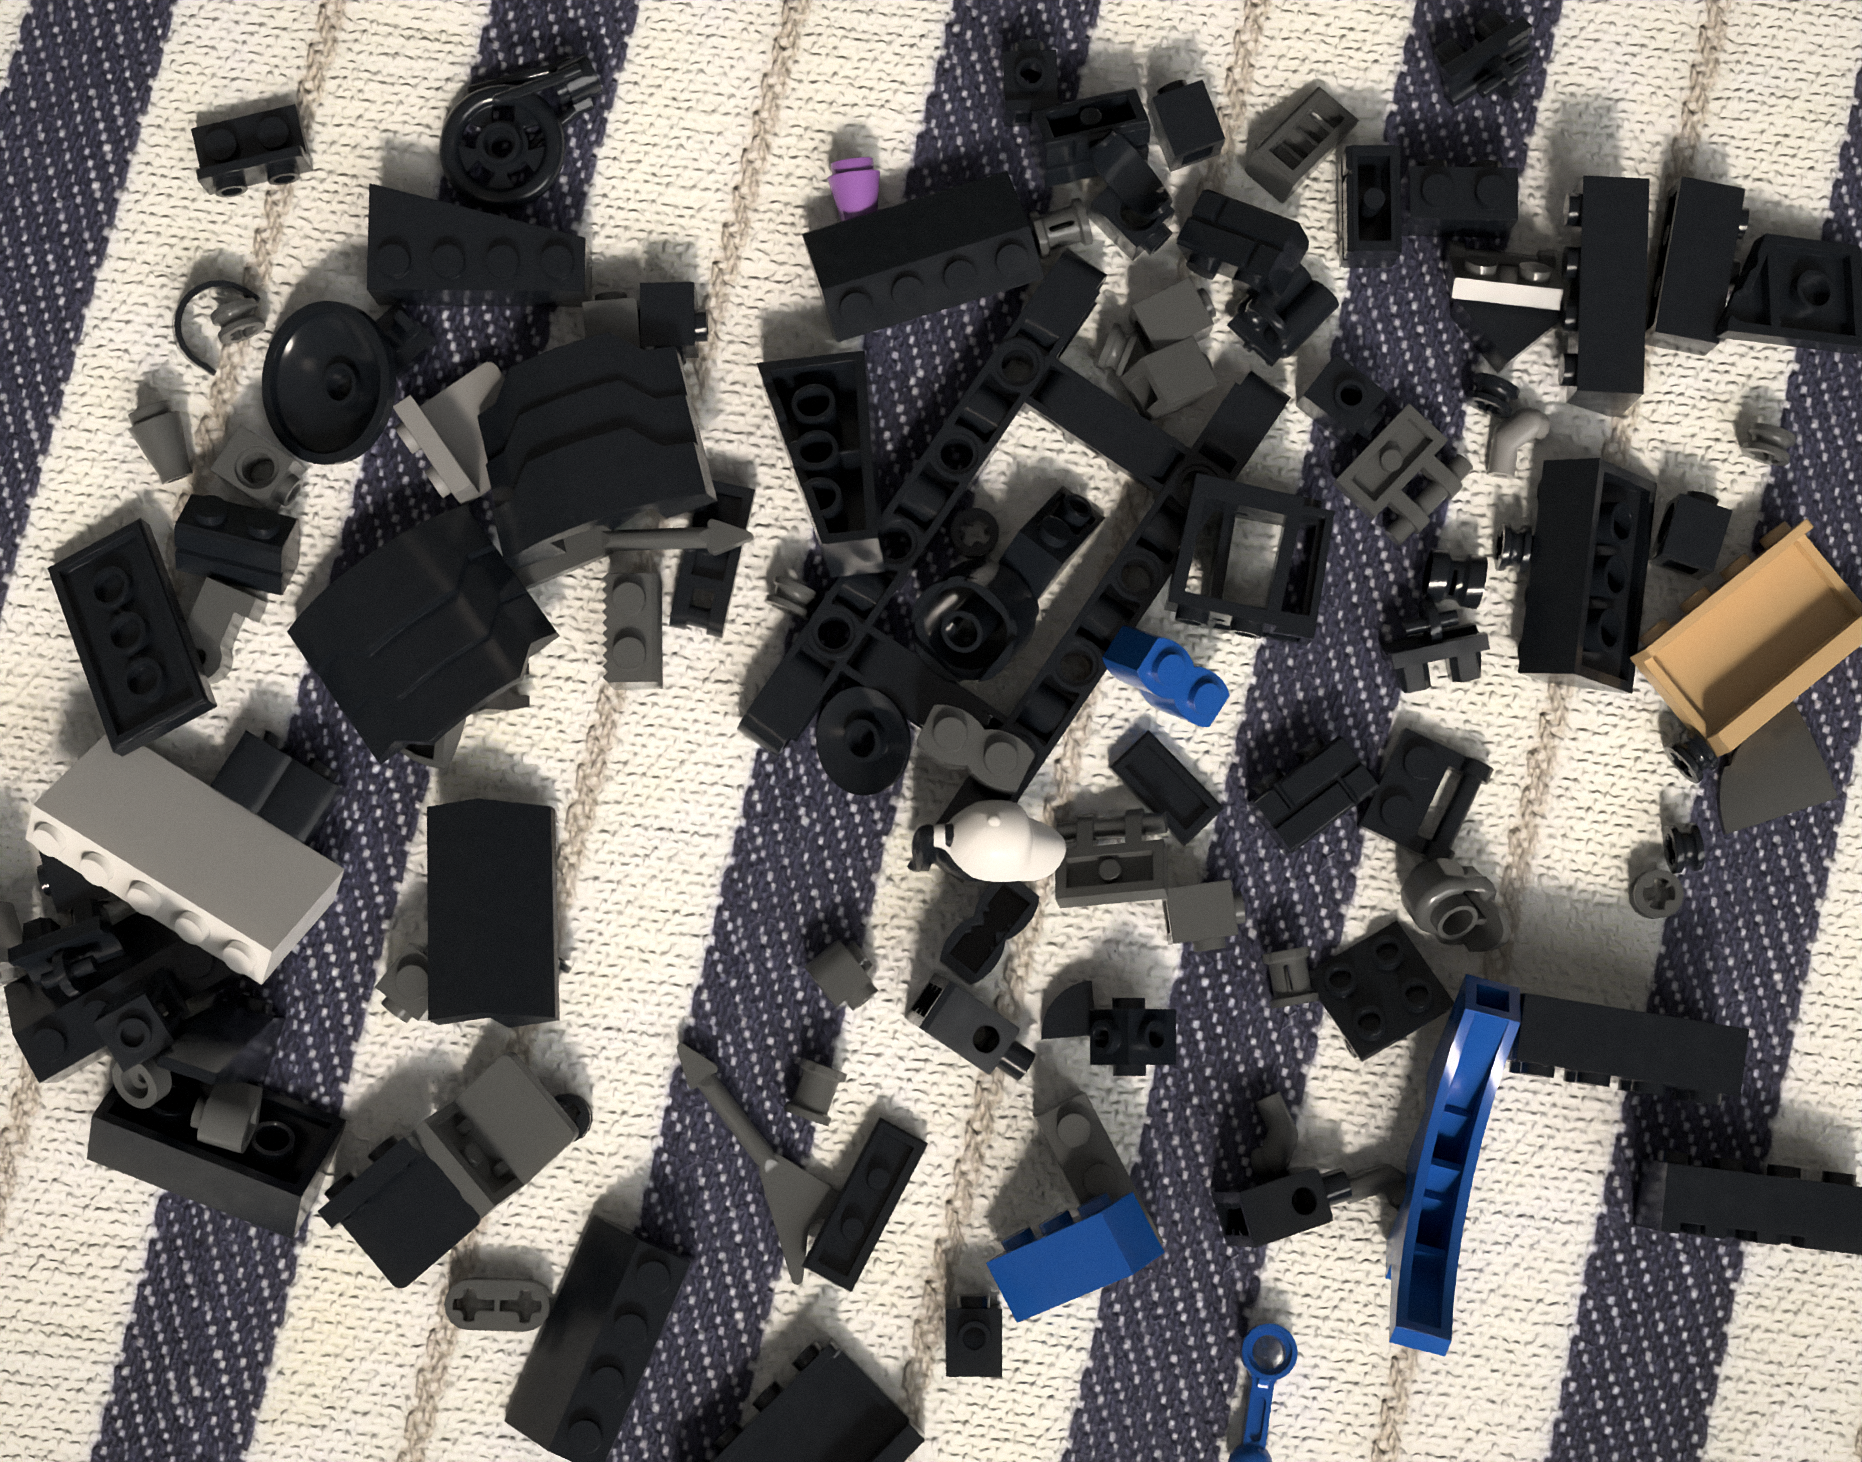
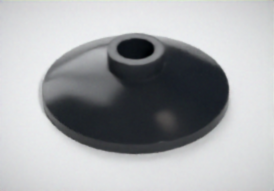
M858 686L842 690L826 704L817 725L816 746L822 767L829 778L841 789L851 794L864 796L881 793L899 780L909 761L911 735L907 719L900 706L892 697L881 690L874 688L869 690L865 686ZM872 732L875 737L874 747L872 746L870 741V735Z

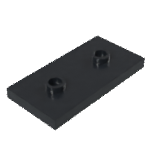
M139 518L47 568L114 753L123 757L217 707L150 524Z

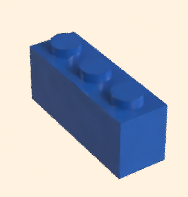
M1133 1191L1112 1201L1107 1192L1102 1193L1078 1206L1077 1210L1080 1215L1072 1218L1067 1209L1040 1223L1038 1226L1041 1232L1035 1235L1029 1226L1001 1241L1005 1251L986 1262L1017 1323L1134 1275L1165 1253Z

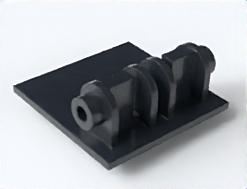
M1397 920L1309 971L1312 990L1318 992L1320 1002L1345 1037L1343 1042L1354 1059L1358 1057L1361 1063L1452 1010L1454 1005L1450 995Z

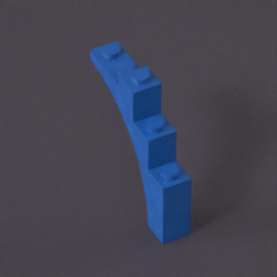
M1465 974L1426 1075V1109L1407 1154L1406 1193L1386 1244L1385 1278L1391 1280L1390 1343L1445 1357L1452 1342L1454 1296L1464 1223L1490 1111L1507 1057L1521 1023L1519 987Z

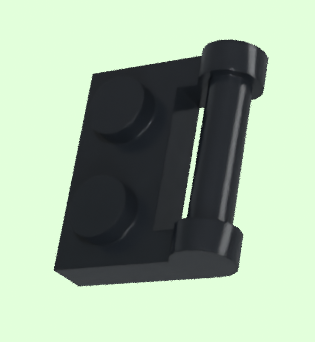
M1404 728L1378 781L1379 788L1372 793L1357 827L1427 861L1434 858L1452 860L1455 852L1451 848L1481 784H1488L1494 769L1477 759L1464 756L1419 733ZM1448 769L1461 775L1432 839L1428 840L1417 835V832Z

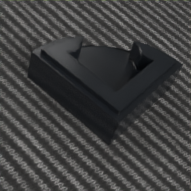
M1092 980L1070 986L1053 1000L1042 1021L1041 1040L1090 1036V1009H1094Z

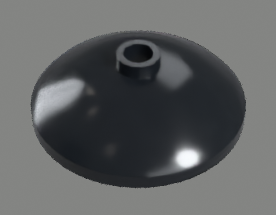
M320 301L300 308L279 327L269 345L263 365V405L274 434L280 443L293 455L306 462L319 465H340L350 462L363 455L374 445L389 421L396 394L395 363L386 336L379 325L367 313L347 303Z

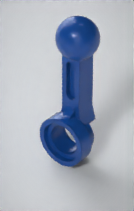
M1276 1324L1255 1326L1246 1333L1241 1342L1240 1357L1245 1369L1248 1371L1249 1387L1241 1444L1232 1450L1228 1462H1272L1271 1455L1266 1449L1274 1384L1276 1380L1285 1377L1291 1372L1298 1356L1295 1339L1282 1326ZM1265 1335L1277 1339L1283 1351L1281 1361L1271 1369L1259 1366L1254 1360L1252 1352L1257 1339Z

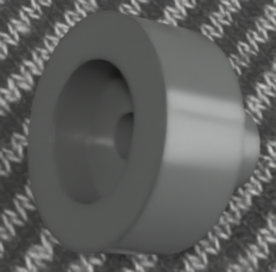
M154 1056L124 1073L117 1062L113 1066L112 1079L115 1088L121 1097L134 1107L141 1109L149 1108L165 1097L171 1090V1071L157 1067L153 1060Z

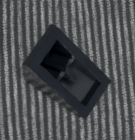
M1455 299L1451 305L1450 317L1498 374L1559 325L1561 306L1560 310Z

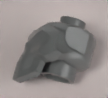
M1434 858L1416 865L1405 878L1400 890L1402 905L1418 928L1427 933L1434 934L1440 943L1450 946L1464 944L1469 952H1486L1498 949L1509 941L1511 935L1510 925L1503 908L1494 901L1497 893L1495 886L1473 866H1461L1458 862L1447 858Z

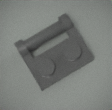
M1447 241L1443 272L1451 298L1560 310L1564 289L1555 269V252L1538 250L1536 255L1467 248L1465 247V242Z

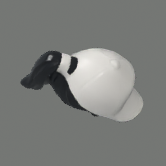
M1005 800L978 801L958 812L946 824H926L919 827L912 839L911 850L913 857L907 867L913 872L929 871L931 865L938 861L953 875L962 880L972 882L991 881L995 883L1036 881L1048 877L1060 866L1066 853V843L1059 832L1045 823L1029 818L1024 809L1017 803Z

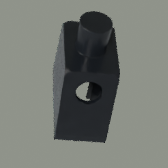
M936 973L932 975L904 1017L988 1075L997 1067L1018 1081L1028 1071L1036 1056V1053L1015 1040L1020 1031L1019 1027L951 980ZM982 1026L985 1027L986 1033L983 1040L978 1044L973 1043V1036L976 1030Z
M1316 1166L1293 1167L1279 1174L1272 1173L1212 1191L1211 1196L1226 1245L1256 1248L1332 1222L1333 1214L1330 1206L1351 1200L1352 1189L1349 1179L1342 1168L1320 1174Z

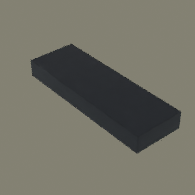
M879 1117L801 1267L849 1293L852 1292L928 1143Z

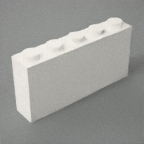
M107 734L97 741L33 804L25 838L43 854L60 860L81 873L90 883L102 886L128 902L137 912L154 918L175 931L184 941L198 945L224 961L233 971L245 974L261 985L333 903L345 870L147 747L142 746L123 757L114 753Z

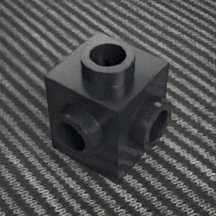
M1112 998V1009H1090V1065H1113V1076H1146V1065H1176V1009H1145V998Z

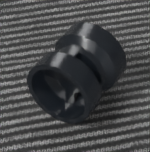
M1432 547L1424 569L1421 591L1422 600L1433 599L1436 603H1440L1444 599L1456 600L1460 607L1477 610L1482 600L1486 583L1487 557L1468 554L1464 558L1453 556L1449 550Z

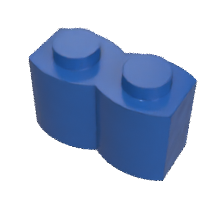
M1123 625L1102 657L1108 671L1119 681L1138 688L1144 699L1152 707L1200 727L1211 726L1230 696L1223 680L1214 672L1193 664L1187 651L1178 643L1132 626Z

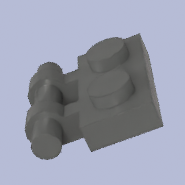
M1408 404L1335 480L1333 485L1371 520L1387 505L1396 514L1397 518L1385 530V534L1391 541L1400 546L1413 532L1419 534L1430 523L1428 516L1445 498L1453 499L1463 488L1461 481L1473 470V465L1460 454H1457L1447 466L1437 459L1434 455L1445 445L1448 439L1412 405ZM1420 471L1429 480L1430 484L1412 501L1402 489Z
M1143 808L1126 810L1123 816L1097 818L1095 813L1077 815V820L1057 822L1056 831L1064 838L1065 843L1077 842V848L1066 849L1065 856L1055 871V900L1060 909L1168 899V854L1164 839L1146 841L1147 835L1168 832L1165 811L1145 813ZM1125 837V843L1097 846L1099 840Z

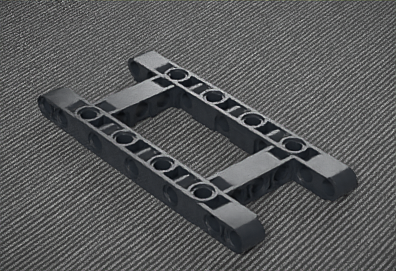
M1067 248L1055 262L882 513L883 540L890 535H901L911 545L909 553L900 559H891L885 556V572L838 577L743 716L737 731L774 756L779 757L791 740L798 741L843 676L856 686H865L869 690L874 688L887 693L900 706L906 719L921 730L934 705H949L972 715L982 725L984 730H1000L1018 737L1034 752L1035 756L1016 795H1002L989 791L976 783L969 775L936 824L948 823L958 812L978 801L1005 800L1017 803L1106 672L1107 668L1102 657L1121 627L1125 625L1136 628L1171 576L1188 498L1182 490V483L1185 480L1194 479L1196 473L1235 481L1291 396L1253 371H1250L1241 385L1235 382L1190 449L1059 361L1097 305L1095 300L1100 294V289L1108 276ZM1011 360H1020L1029 366L1031 375L1023 381H1013L1004 375L1002 366ZM1031 411L1063 432V439L1071 445L1076 441L1108 462L1107 469L1114 474H1117L1120 470L1154 493L1152 499L1155 502L1009 717H1007L957 682L949 681L936 674L920 657L875 627V623L895 592L902 590L936 540V534L956 503L961 504L996 453L997 445L1016 416L1020 417L1022 413L1028 415ZM951 447H960L970 454L972 460L966 468L953 470L943 463L941 459L942 454ZM1203 508L1198 535L1215 510ZM1130 566L1144 569L1149 576L1150 586L1143 591L1128 589L1122 581V571ZM830 623H840L849 630L850 637L843 647L830 649L819 640L821 630ZM1069 655L1082 656L1090 666L1089 676L1081 681L1068 679L1062 673L1061 660ZM938 861L933 863L945 872H947L948 874H950L951 876H953L954 878H956L957 880H959L961 883L964 882V880L953 875Z

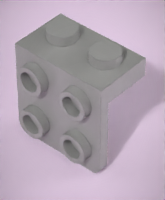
M492 362L481 364L420 406L411 394L393 406L402 422L394 426L400 438L412 454L420 449L425 453L432 466L424 472L442 498L452 493L462 506L468 505L491 489L486 468L488 461L477 416L496 403L505 380L499 368Z

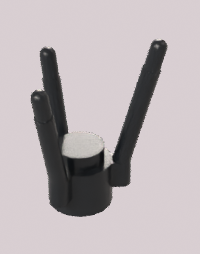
M585 53L571 59L568 56L553 64L489 79L467 87V93L470 94L477 89L489 85H518L493 95L492 101L496 105L552 87L561 105L569 101L572 104L571 107L559 116L563 128L579 115L594 109L591 97L602 93V87L597 74ZM542 131L529 141L530 150L539 148L544 144Z

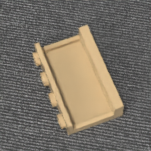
M1807 518L1792 528L1786 521H1783L1759 540L1765 548L1753 559H1750L1744 553L1719 572L1720 576L1724 579L1722 584L1712 592L1704 585L1679 605L1685 614L1671 625L1665 618L1653 625L1638 638L1644 647L1630 657L1632 662L1686 728L1704 740L1716 757L1735 749L1862 645V603L1806 536V533L1814 527Z

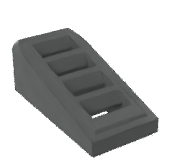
M1319 86L1253 151L1245 167V172L1275 199L1284 203L1351 132L1359 120ZM1314 111L1334 130L1329 133L1309 115ZM1299 127L1319 145L1317 147L1313 145L1296 129ZM1285 143L1296 154H1298L1303 159V161L1300 162L1281 145Z

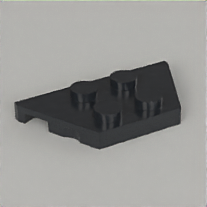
M1769 233L1754 240L1717 325L1716 338L1862 355V250L1860 246Z

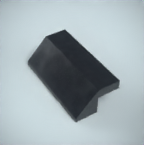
M480 798L427 807L429 1021L436 1025L491 1018L508 1028L560 1020L555 809L553 807Z

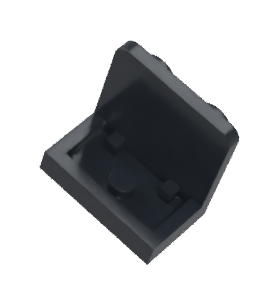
M392 1135L367 1156L372 1165L355 1178L349 1172L326 1190L324 1195L329 1199V1202L317 1212L331 1229L343 1225L390 1283L396 1288H405L480 1224L482 1218L462 1198L459 1190L436 1162L428 1157L424 1148L413 1135L403 1137L400 1141Z

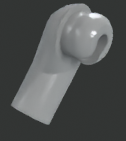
M1524 407L1498 424L1492 433L1487 475L1500 479L1514 478L1518 448L1530 440L1544 439L1550 431L1549 417L1535 407Z

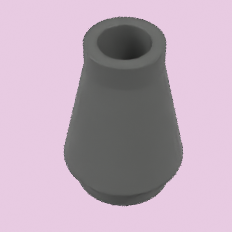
M169 400L145 406L128 415L132 424L128 431L158 473L162 485L175 482L193 474L188 460L180 411H173Z

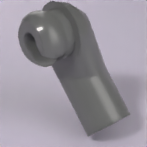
M1384 1163L1347 1175L1352 1189V1199L1346 1201L1348 1204L1375 1195L1394 1207L1397 1212L1399 1211L1406 1193V1173L1390 1164Z

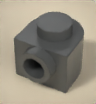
M837 939L804 965L806 971L838 1011L847 1004L852 1011H855L879 991L866 973L874 966L854 941L845 947Z
M248 1083L214 1085L209 1096L201 1094L194 1107L190 1123L191 1127L198 1129L197 1140L243 1154L259 1122L263 1088Z

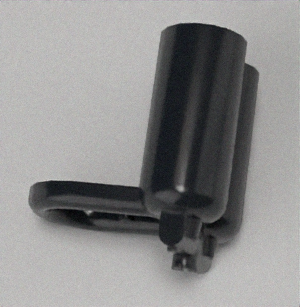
M1300 263L1298 268L1294 269V276L1283 296L1278 297L1262 291L1259 297L1247 294L1236 305L1235 316L1229 321L1227 326L1245 342L1242 346L1244 349H1247V352L1250 353L1254 350L1266 361L1265 364L1267 366L1270 365L1272 367L1280 358L1285 359L1292 356L1339 307V302L1326 286L1316 280H1312L1310 273Z

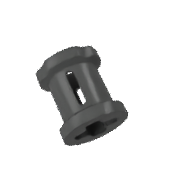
M1079 197L1071 199L1070 206L1041 215L1037 211L1027 213L1028 223L1040 259L1049 257L1052 250L1081 242L1084 246L1093 243L1089 219ZM1070 225L1069 227L1062 228L1053 232L1050 231L1059 227Z
M1309 946L1261 955L1262 963L1269 966L1274 998L1269 1001L1271 1009L1319 1001L1318 992L1312 991L1306 958L1311 955ZM1287 966H1289V971H1290V976H1291V981H1292L1293 990L1291 989L1290 978H1289V973H1288V968H1287Z
M802 1057L799 1064L803 1069L792 1101L785 1102L783 1110L829 1127L832 1119L828 1115L829 1108L838 1084L845 1082L848 1074Z

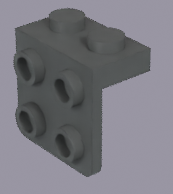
M509 1051L493 1062L453 1102L423 1120L411 1134L424 1148L428 1157L436 1162L459 1190L462 1198L474 1208L481 1218H484L516 1195L578 1137L579 1130L573 1120L516 1053Z

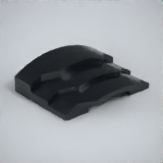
M607 332L554 348L510 367L496 403L477 416L488 461L486 468L496 506L492 513L504 563L515 569L567 553L563 538L652 508L665 518H669L717 501L679 349L675 346L644 351L615 334Z
M465 505L439 514L412 527L364 557L320 593L287 631L312 670L320 677L345 716L350 720L380 764H383L409 744L434 745L441 737L474 711L523 681L529 658L560 637L511 567L504 563L501 553Z

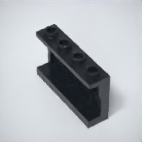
M831 1337L823 1346L814 1340L792 1362V1365L798 1372L783 1387L774 1380L754 1400L752 1405L758 1412L743 1427L735 1420L717 1437L712 1445L718 1452L708 1462H904L925 1441V1432Z

